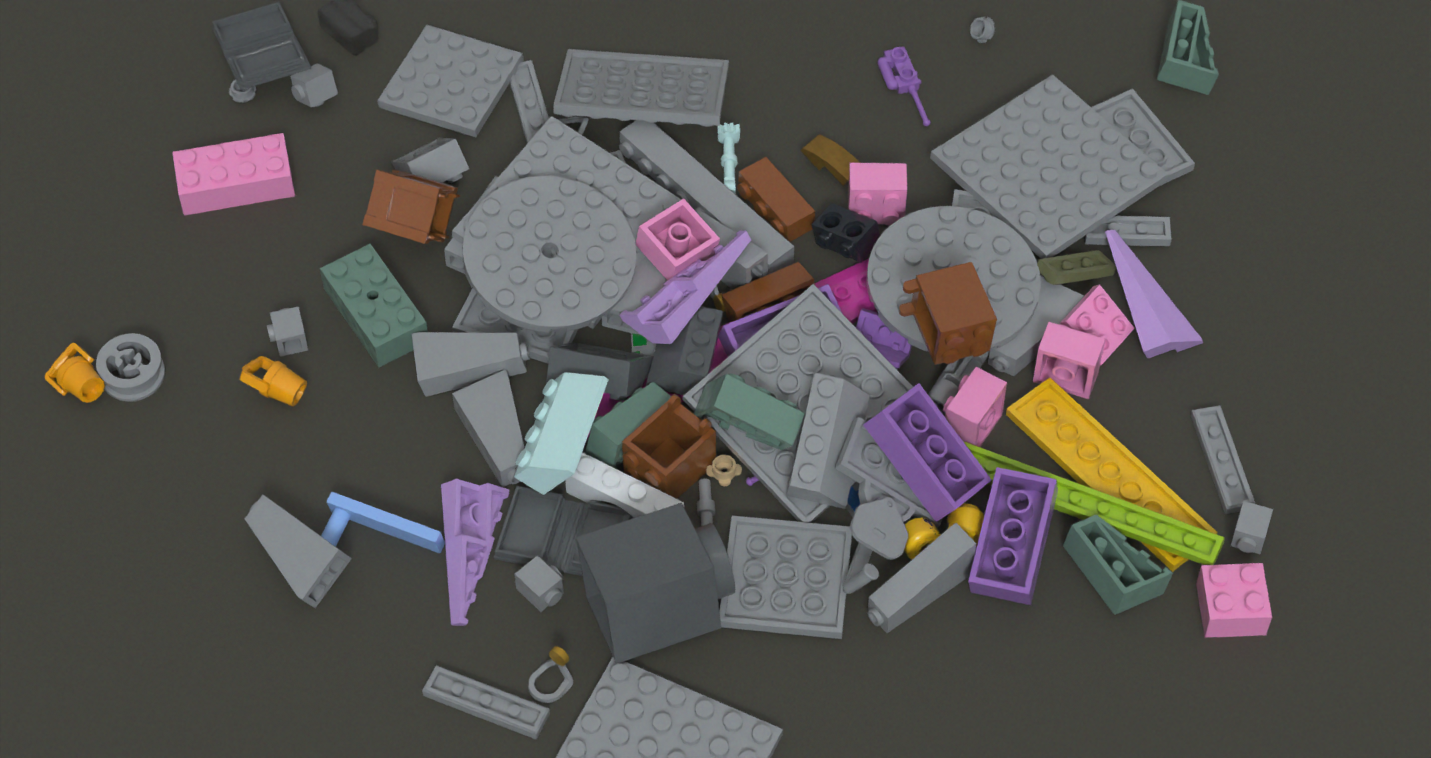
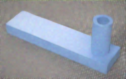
M332 491L326 501L332 515L321 536L335 547L349 520L437 553H441L445 545L441 532Z

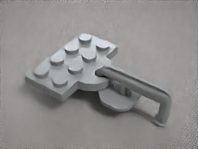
M861 417L853 420L835 469L860 484L858 492L860 505L856 508L850 523L851 533L859 543L843 584V591L847 594L854 593L870 581L878 578L879 572L876 567L868 564L872 551L890 560L902 555L908 540V532L904 522L910 519L911 516L927 518L934 523L936 528L940 526L942 521L940 519L935 522L866 430L863 424L867 421Z

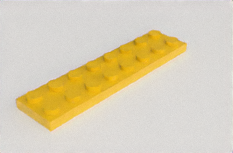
M1050 377L1007 408L1006 416L1079 484L1211 533H1218ZM1141 542L1172 572L1189 560Z

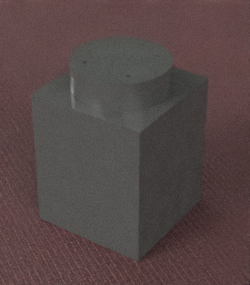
M682 503L576 537L586 598L616 664L721 629L718 599L735 593V581L731 564L715 526L709 523L694 528Z

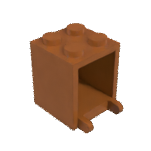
M972 262L916 275V279L904 282L903 291L907 294L913 293L912 302L900 305L899 314L904 317L914 316L934 365L941 363L950 364L961 358L977 357L990 351L997 317Z
M676 394L672 395L664 405L622 441L624 473L678 499L706 473V468L712 465L713 460L716 458V431L712 429L711 421L707 418L701 420L681 404L679 396Z

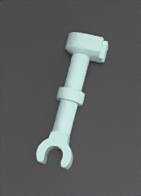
M724 123V125L720 124L718 126V141L723 144L724 154L721 156V166L724 167V185L735 194V167L738 162L734 144L740 139V124Z

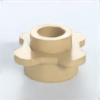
M729 455L717 456L713 460L712 465L706 468V474L717 479L721 486H729L731 480L742 473L741 465L736 464L735 460Z

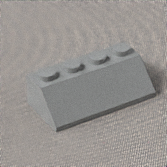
M814 373L787 496L846 509L852 479L835 469L853 420L857 417L865 420L870 398L868 393L845 379Z

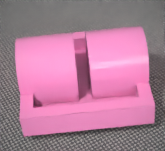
M1101 285L1093 286L1060 322V324L1066 325L1071 329L1092 333L1105 339L1100 366L1135 329Z

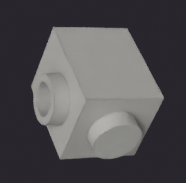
M318 63L311 66L309 70L290 76L293 85L291 90L294 98L309 107H318L324 104L325 100L338 95L332 70Z
M299 307L283 308L279 311L270 312L272 324L267 325L270 342H277L280 357L308 351Z
M1243 501L1231 546L1246 553L1261 554L1273 509Z
M538 555L515 573L516 589L540 612L548 606H554L564 594L561 572L553 565L549 567Z

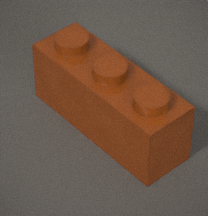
M767 157L739 171L737 189L741 197L748 199L754 206L755 212L761 218L764 217L786 240L791 242L812 230V223L815 221V210Z
M797 262L722 294L726 317L730 322H734L797 297L812 284L815 285L814 278Z

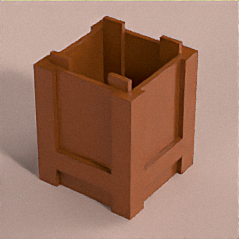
M393 169L392 172L376 170L367 213L364 216L362 225L424 244H429V241L432 240L444 242L445 239L449 238V235H446V230L454 199L460 197L457 194L458 187L397 169Z

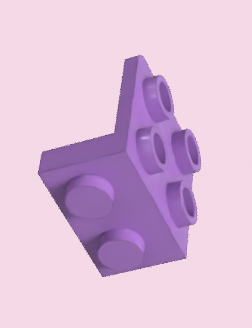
M864 308L861 309L856 328L895 368H900L909 358L912 345L908 343V339L896 331L893 333L878 317L877 312Z

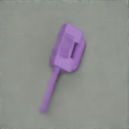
M895 47L892 50L884 51V56L878 59L877 64L887 88L890 90L897 89L898 94L909 92L913 96L922 117L923 125L929 126L931 121L928 119L917 94L921 80L917 77L918 73L914 70L905 47ZM891 68L894 69L896 76H894Z

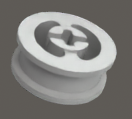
M134 333L119 335L109 340L97 355L96 368L100 378L104 381V390L117 400L133 402L145 399L154 394L163 383L165 366L157 344L149 337ZM142 357L148 359L150 363L144 365ZM118 370L120 378L112 375V372Z

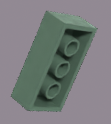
M371 244L320 268L324 290L378 368L413 351V333L428 332L425 319Z

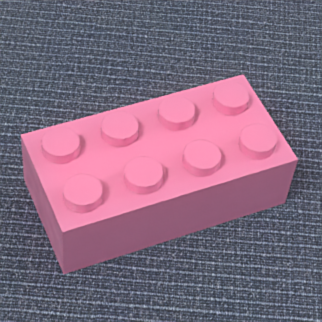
M284 133L172 152L178 194L184 216L295 196Z

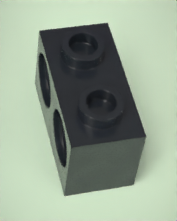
M833 203L812 223L817 245L861 263L871 253L873 246L880 237L876 220Z

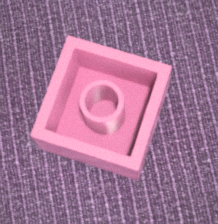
M850 163L848 210L876 220L878 225L890 226L905 216L907 198L906 163Z
M683 198L640 225L635 244L668 281L698 259L706 261L715 255L714 248L719 245L720 238Z
M1048 322L1038 348L1033 382L1041 384L1050 377L1065 392L1089 399L1099 373L1105 339L1092 333L1071 329L1063 324Z
M975 367L970 376L965 375L958 386V393L955 397L950 396L947 399L943 412L946 413L945 418L962 441L981 447L1003 414L1007 382L978 367Z
M1263 563L1201 565L1196 587L1204 637L1266 635L1272 619Z

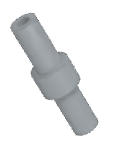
M701 479L699 480L700 500L697 502V515L701 517V526L709 523L713 524L715 501L711 498L710 480Z

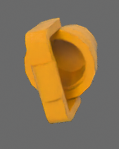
M71 343L60 354L45 374L46 381L60 394L65 396L69 392L86 403L99 398L105 387L104 381L91 364L95 359L75 343ZM77 352L82 355L73 357Z
M259 356L243 366L239 378L240 381L259 390L261 395L290 406H295L299 402L307 386V381L287 368L285 364L280 361L274 362L264 356ZM260 367L267 370L263 380L253 375Z

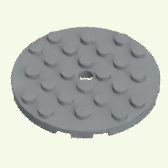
M558 176L522 178L493 191L472 213L464 232L462 246L464 271L471 288L473 287L482 298V303L500 318L514 325L541 332H548L549 329H566V331L580 329L590 325V322L601 316L605 317L627 293L632 283L637 258L635 238L621 210L597 189L577 180ZM552 247L557 252V255L551 258L544 256L542 253L544 249H551Z
M937 206L912 212L891 224L881 234L873 246L869 257L866 282L869 299L873 302L878 311V317L893 333L896 331L908 339L910 345L928 351L914 316L904 317L899 314L901 304L912 302L913 293L907 294L903 291L905 281L916 279V275L972 262L997 317L991 348L995 346L1000 348L1017 337V333L1026 324L1028 325L1033 317L1038 304L1041 278L1032 250L1025 240L1005 222L985 212L971 208Z

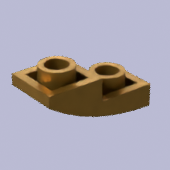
M820 134L801 149V152L819 171L825 166L842 185L849 181L850 163H860L842 146Z

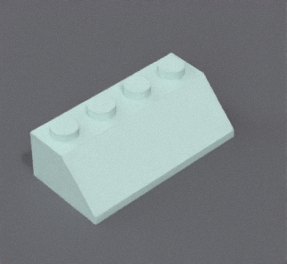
M564 372L555 380L550 379L542 392L545 395L543 402L539 404L534 413L535 423L525 436L527 444L516 460V465H518L514 475L516 479L544 495L575 473L609 379L604 376Z

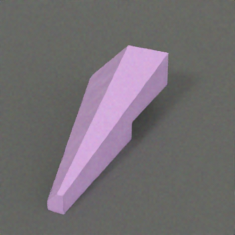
M738 231L736 237L725 247L718 245L714 248L715 255L706 261L698 259L666 281L664 287L652 298L646 295L640 299L642 305L633 312L623 311L620 314L622 321L653 344H672L751 241L747 231Z
M1116 230L1105 231L1138 337L1147 359L1173 349L1179 352L1202 344L1203 341L1200 335Z
M454 479L441 484L451 625L464 626L469 621L466 619L470 604L475 602L477 595L474 593L477 581L483 577L495 539L492 537L496 523L501 520L503 513L500 512L503 500L508 498L509 489L490 483L479 486Z

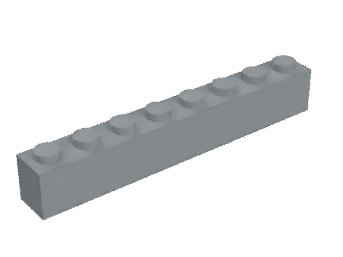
M636 120L619 132V149L622 154L628 159L631 158L645 175L649 174L658 185L680 199L684 198L695 211L700 210L736 233L746 230L751 239L750 242L768 253L767 275L794 263V246L655 123Z

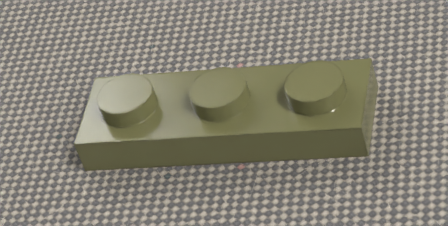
M1099 250L1039 259L1037 263L1039 271L1045 280L1053 285L1113 276L1117 268Z

